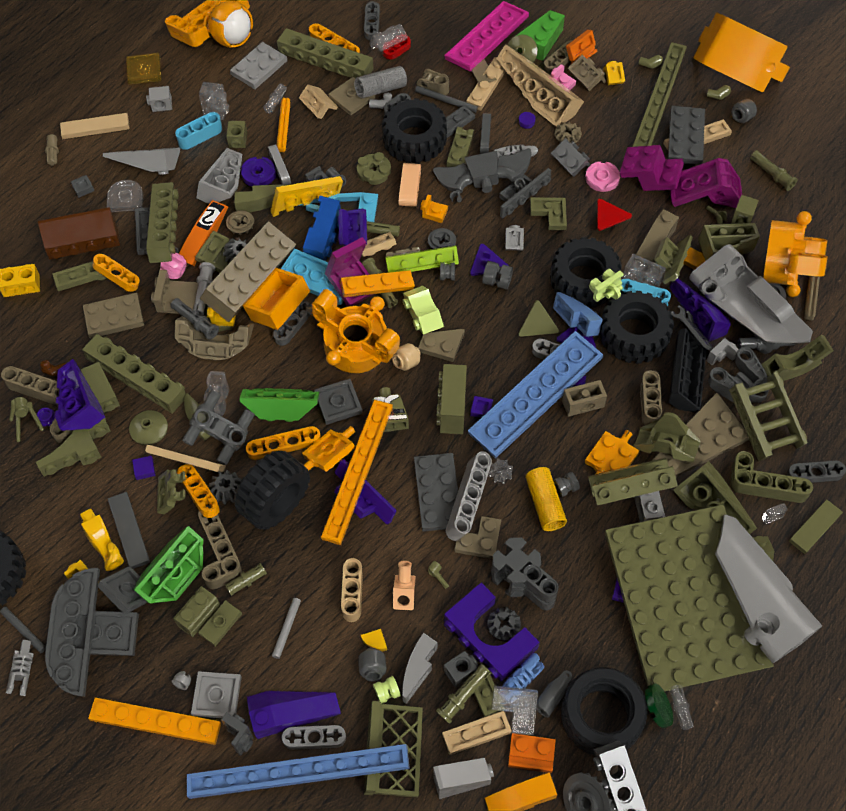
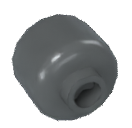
M743 99L732 107V117L738 123L748 122L755 117L757 107L752 100Z
M368 648L359 655V673L363 678L368 681H378L385 675L387 670L386 657L382 651L376 648Z

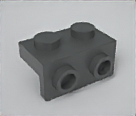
M565 138L551 154L574 177L586 165L588 167L591 165L588 162L590 158L584 152L580 154L577 151L579 147L573 140L569 142Z
M226 712L221 721L226 730L235 736L231 744L236 753L241 756L243 752H248L253 744L252 733L249 727L244 724L245 720L235 713L231 716Z

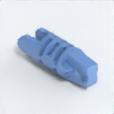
M532 653L511 674V677L507 678L498 691L502 699L510 702L544 669V665L539 661L540 658L537 653Z

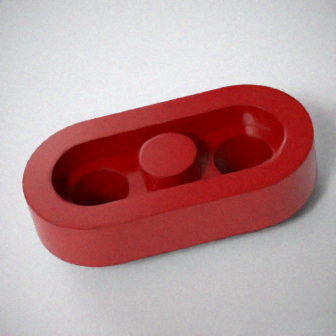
M406 35L397 36L383 46V56L390 60L397 58L410 49L411 39Z

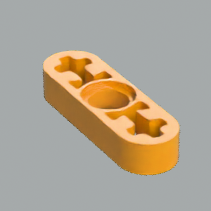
M104 254L94 256L92 266L97 272L126 291L133 292L138 289L140 279L137 275ZM117 270V271H119L121 274H120V275H114V274L111 273V271Z

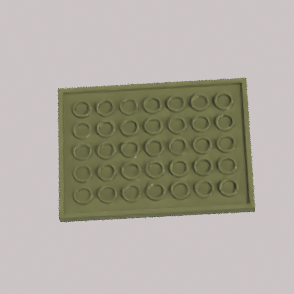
M724 505L605 530V536L647 686L656 683L661 686L664 692L774 667V664L760 649L762 644L752 645L745 638L744 631L750 625L715 555L721 535L723 516L727 515Z

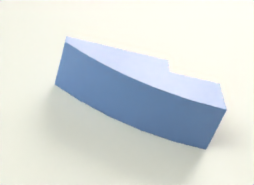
M557 292L553 309L570 328L578 327L586 337L599 335L603 319L583 303L561 292Z

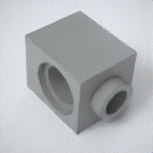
M169 86L149 88V95H146L147 104L151 105L152 112L172 110V97Z

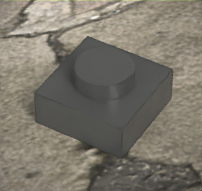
M87 175L70 181L78 198L94 191Z

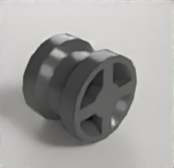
M440 262V280L450 279L455 281V263L445 264Z

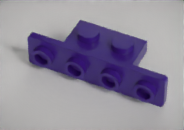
M345 459L340 461L335 471L342 481L349 466ZM365 480L354 513L361 519L374 512L387 525L390 524L396 514V509ZM337 486L334 493L336 495L339 492L340 486Z

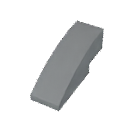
M425 633L422 634L416 643L406 667L402 694L405 704L408 703L432 671V664L428 661L436 652L438 642Z

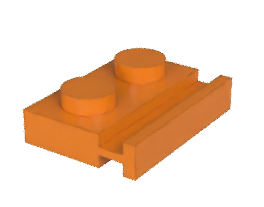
M586 30L566 45L571 63H574L581 55L587 59L597 52L593 30Z
M512 733L508 767L552 773L556 739Z

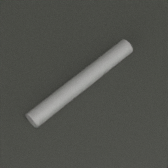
M293 598L274 648L272 657L280 659L301 600L298 598Z

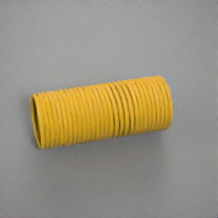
M539 467L529 471L525 478L542 529L544 531H554L562 528L567 523L550 469Z

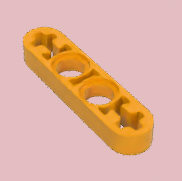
M316 23L310 25L309 35L311 37L334 45L342 44L344 45L343 48L360 53L358 46L326 27ZM327 37H331V38H332V39L329 40V41H328V40H325V38H327Z
M310 426L255 439L247 443L246 452L250 459L258 460L267 454H271L273 451L291 452L307 448L321 438L318 428ZM313 433L314 439H311L309 434ZM296 437L298 442L296 444H289L288 439ZM271 442H278L279 447L271 449L269 444ZM253 447L257 448L256 453H253Z
M185 464L179 467L177 474L185 472V481L181 483L201 514L206 518L218 515L220 512L218 502L194 466ZM194 483H199L197 486L190 487ZM202 494H206L204 498H197Z

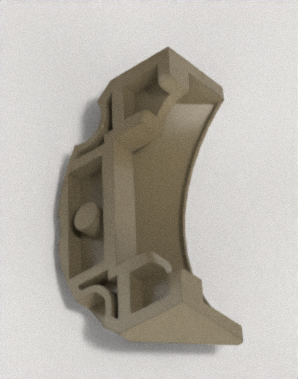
M181 316L175 320V339L187 348L189 353L199 358L224 360L240 353L249 345L254 323H249L246 326L240 325L235 333L217 334L213 339L209 340L205 337L204 333L195 330L193 324Z

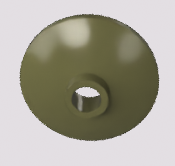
M522 34L513 37L507 45L517 52L519 48H522L523 52L521 55L534 63L537 58L538 47L533 38Z
M153 410L137 414L129 426V433L132 439L141 445H152L161 441L168 430L166 418L161 413Z

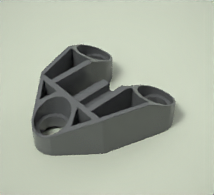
M748 347L740 348L736 354L735 363L741 372L737 373L735 377L731 376L723 368L715 367L711 370L708 378L710 387L716 393L732 402L734 401L729 390L734 385L743 382L745 388H750L768 382L767 373L753 350ZM743 353V354L747 355V357H748L749 359H748V360L742 359V358L740 357V354ZM713 374L720 375L722 380L714 379ZM769 390L761 392L764 394L763 396L756 394L749 396L751 403L764 401Z

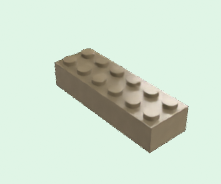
M268 221L209 284L200 300L226 321L230 322L273 270L278 268L290 255L296 244Z

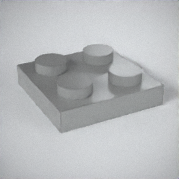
M198 671L191 715L223 718L226 712L231 716L234 713L236 714L241 675Z

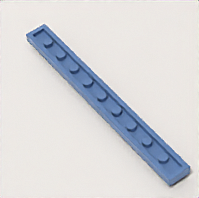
M406 744L187 774V797L192 799L409 769L408 747Z

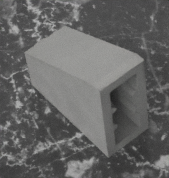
M485 758L433 767V779L439 799L490 785L491 777H494L492 766L490 763H486Z

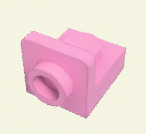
M561 64L552 70L550 76L569 90L576 85V80L564 73V65Z

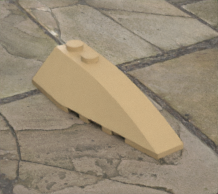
M505 44L496 58L507 74L512 77L516 86L520 88L524 97L531 103L532 108L556 127L574 117L584 103L581 98L508 45Z

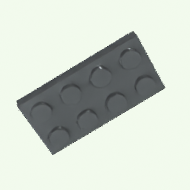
M671 106L668 159L682 158L686 164L701 165L703 163L705 109Z
M453 453L414 457L422 532L446 529L458 493Z

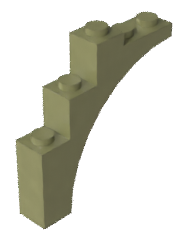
M99 362L81 369L104 413L120 406ZM105 418L90 429L74 430L62 445L51 454L38 460L36 464L44 477L52 475L66 466H72L79 460L84 466L102 458L93 439L103 437L111 431Z

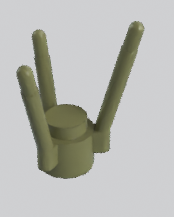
M17 397L11 400L9 421H13L15 414L17 442H20V417L26 416L28 411H30L41 431L44 430L33 409L32 402H28L24 397Z

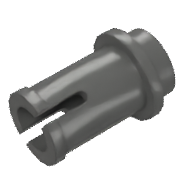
M330 167L326 171V175L329 178L340 176L343 180L342 187L345 186L346 177L340 175L335 168Z

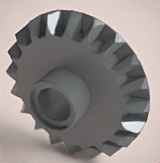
M583 772L573 774L565 782L563 799L567 811H613L614 808L610 805L612 799L607 796L609 791L604 790L603 783L597 781V776L591 777L590 773L583 774Z

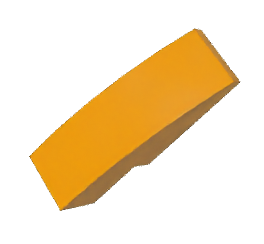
M549 772L486 797L485 802L488 811H524L533 808L537 804L555 799L557 792Z

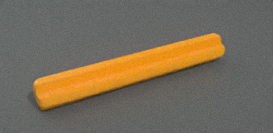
M288 97L281 99L276 144L279 152L286 151L290 99Z

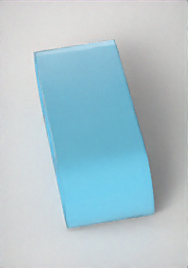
M210 112L178 128L175 132L178 146L183 150H187L221 133L220 115L216 112Z

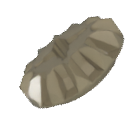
M570 121L567 124L562 122L561 125H557L555 130V137L559 142L566 138L569 142L573 140L576 143L582 135L581 127H577L576 123L571 124Z
M243 210L231 213L226 220L228 231H232L233 234L239 233L240 235L244 232L248 234V231L253 229L255 224L252 214Z

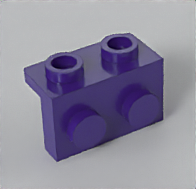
M339 209L338 239L340 245L346 246L362 237L367 245L366 209L349 211Z

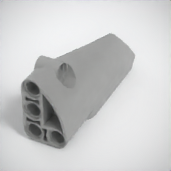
M728 244L721 248L690 274V281L706 296L709 302L716 304L765 342H810L813 333L812 329L795 314L791 305L762 276L758 277L747 266L744 257L732 245Z
M724 515L715 555L750 625L744 631L745 638L752 645L762 644L760 649L772 663H775L805 642L822 625L793 592V586L789 579L739 521L734 517Z

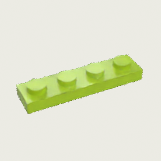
M456 245L385 257L387 273L409 270L414 272L440 267V262L459 264Z

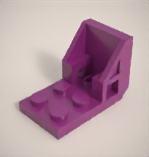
M717 158L681 172L677 189H671V199L674 207L708 195L715 204L737 208L740 197L743 195L741 179L728 159Z

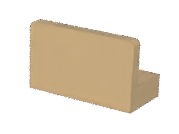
M307 84L299 97L314 115L320 119L323 118L329 108L334 110L338 108L321 88Z

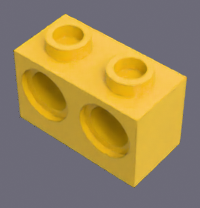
M35 264L0 269V291L3 297L40 292V276Z

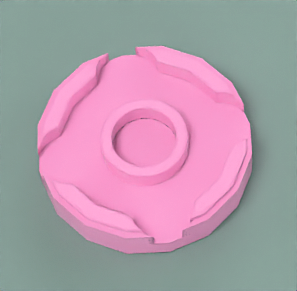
M595 162L587 168L586 183L596 191H611L619 183L620 172L615 165L609 162Z

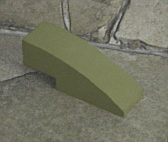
M287 184L252 186V191L235 192L234 203L236 211L243 210L250 213L272 207L276 187L287 186Z

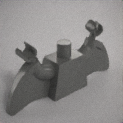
M527 148L513 155L499 156V159L497 151L465 157L466 165L463 163L455 167H436L433 171L440 184L452 191L450 194L452 202L455 196H458L457 201L461 202L462 197L460 194L466 186L472 183L475 188L482 187V191L485 193L491 192L492 185L498 184L499 178L509 179L514 183V188L519 190L518 183L525 187V181L521 177L529 167L531 149Z

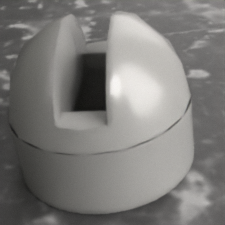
M185 671L178 672L172 680L173 685L179 689L187 690L191 682L190 674L185 676Z

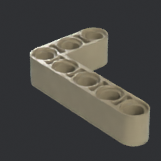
M13 366L2 370L1 377L8 389L58 406L56 403V397L59 396L57 381ZM56 418L50 426V432L59 445H62L74 431L65 430L63 432L60 430Z

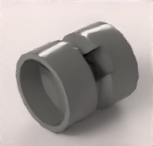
M488 261L482 283L491 286L496 284L497 287L508 290L513 267L507 265L500 267L498 263Z

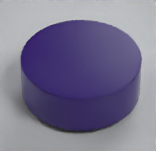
M530 112L521 113L519 125L525 129L532 128L535 125V115Z

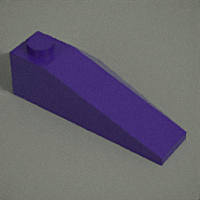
M679 278L673 282L671 281L670 290L685 311H689L693 315L694 324L709 342L727 335L731 324L721 310Z
M265 691L247 697L250 719L257 739L283 732L289 727H300L341 714L335 692Z

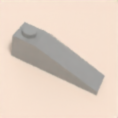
M180 147L103 153V157L151 172L158 171V174H169L168 171L174 170L176 167Z
M226 148L199 181L196 198L209 204L212 200L221 202L231 198L238 189L242 154Z

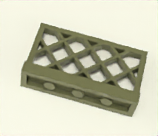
M380 701L371 702L369 707L367 749L381 748L382 746L388 747L382 740V735L387 730L396 738L389 746H394L398 741L401 745L406 744L402 738L411 732L416 738V744L411 748L408 747V754L415 760V766L410 770H403L406 774L398 781L390 772H383L381 775L380 773L365 775L364 795L381 794L418 798L422 707L381 704ZM384 710L393 711L398 717L390 725L383 718ZM408 712L417 713V722L412 726L403 718ZM399 720L408 729L401 736L392 728ZM385 774L394 783L389 789L379 788V781ZM407 776L414 783L413 791H406L399 784Z

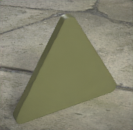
M536 300L518 334L520 337L558 333L559 329L540 301Z

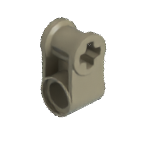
M425 69L422 78L417 81V86L447 95L449 93V78L446 74Z

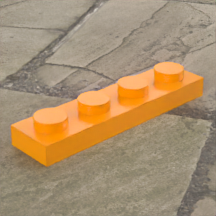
M411 270L340 278L343 297L412 290L415 287Z

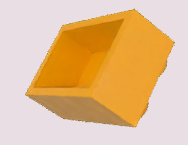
M275 268L243 307L251 321L279 330L309 294L310 290L303 276Z

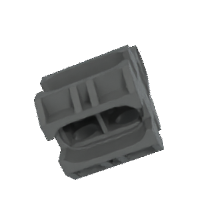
M522 537L509 538L505 542L507 545L505 555L499 550L493 554L492 582L498 586L505 579L510 583L509 588L505 591L508 596L522 597L525 595L540 609L546 611L552 609L555 605L559 586L550 575L540 568V553L534 549L529 555H526L522 548L527 542Z

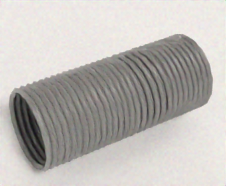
M396 66L356 77L354 86L357 95L360 98H366L405 87L407 75L401 66Z

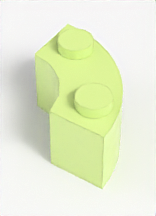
M421 286L403 293L405 298L402 300L406 310L409 309L416 330L426 334L444 327L439 309L435 306L429 289Z

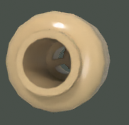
M410 343L400 346L392 357L393 364L398 369L404 371L417 366L420 362V350Z

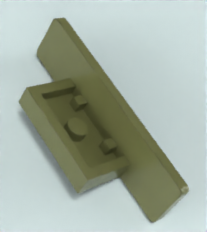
M691 235L680 241L677 246L668 237L661 241L654 261L666 272L662 281L664 284L670 281L673 282L680 276L679 272L684 265V259L688 255L687 251L691 247L693 238Z

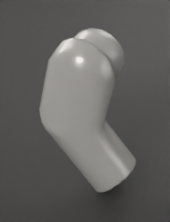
M384 93L381 100L370 99L369 107L383 109L384 105L392 100V94Z

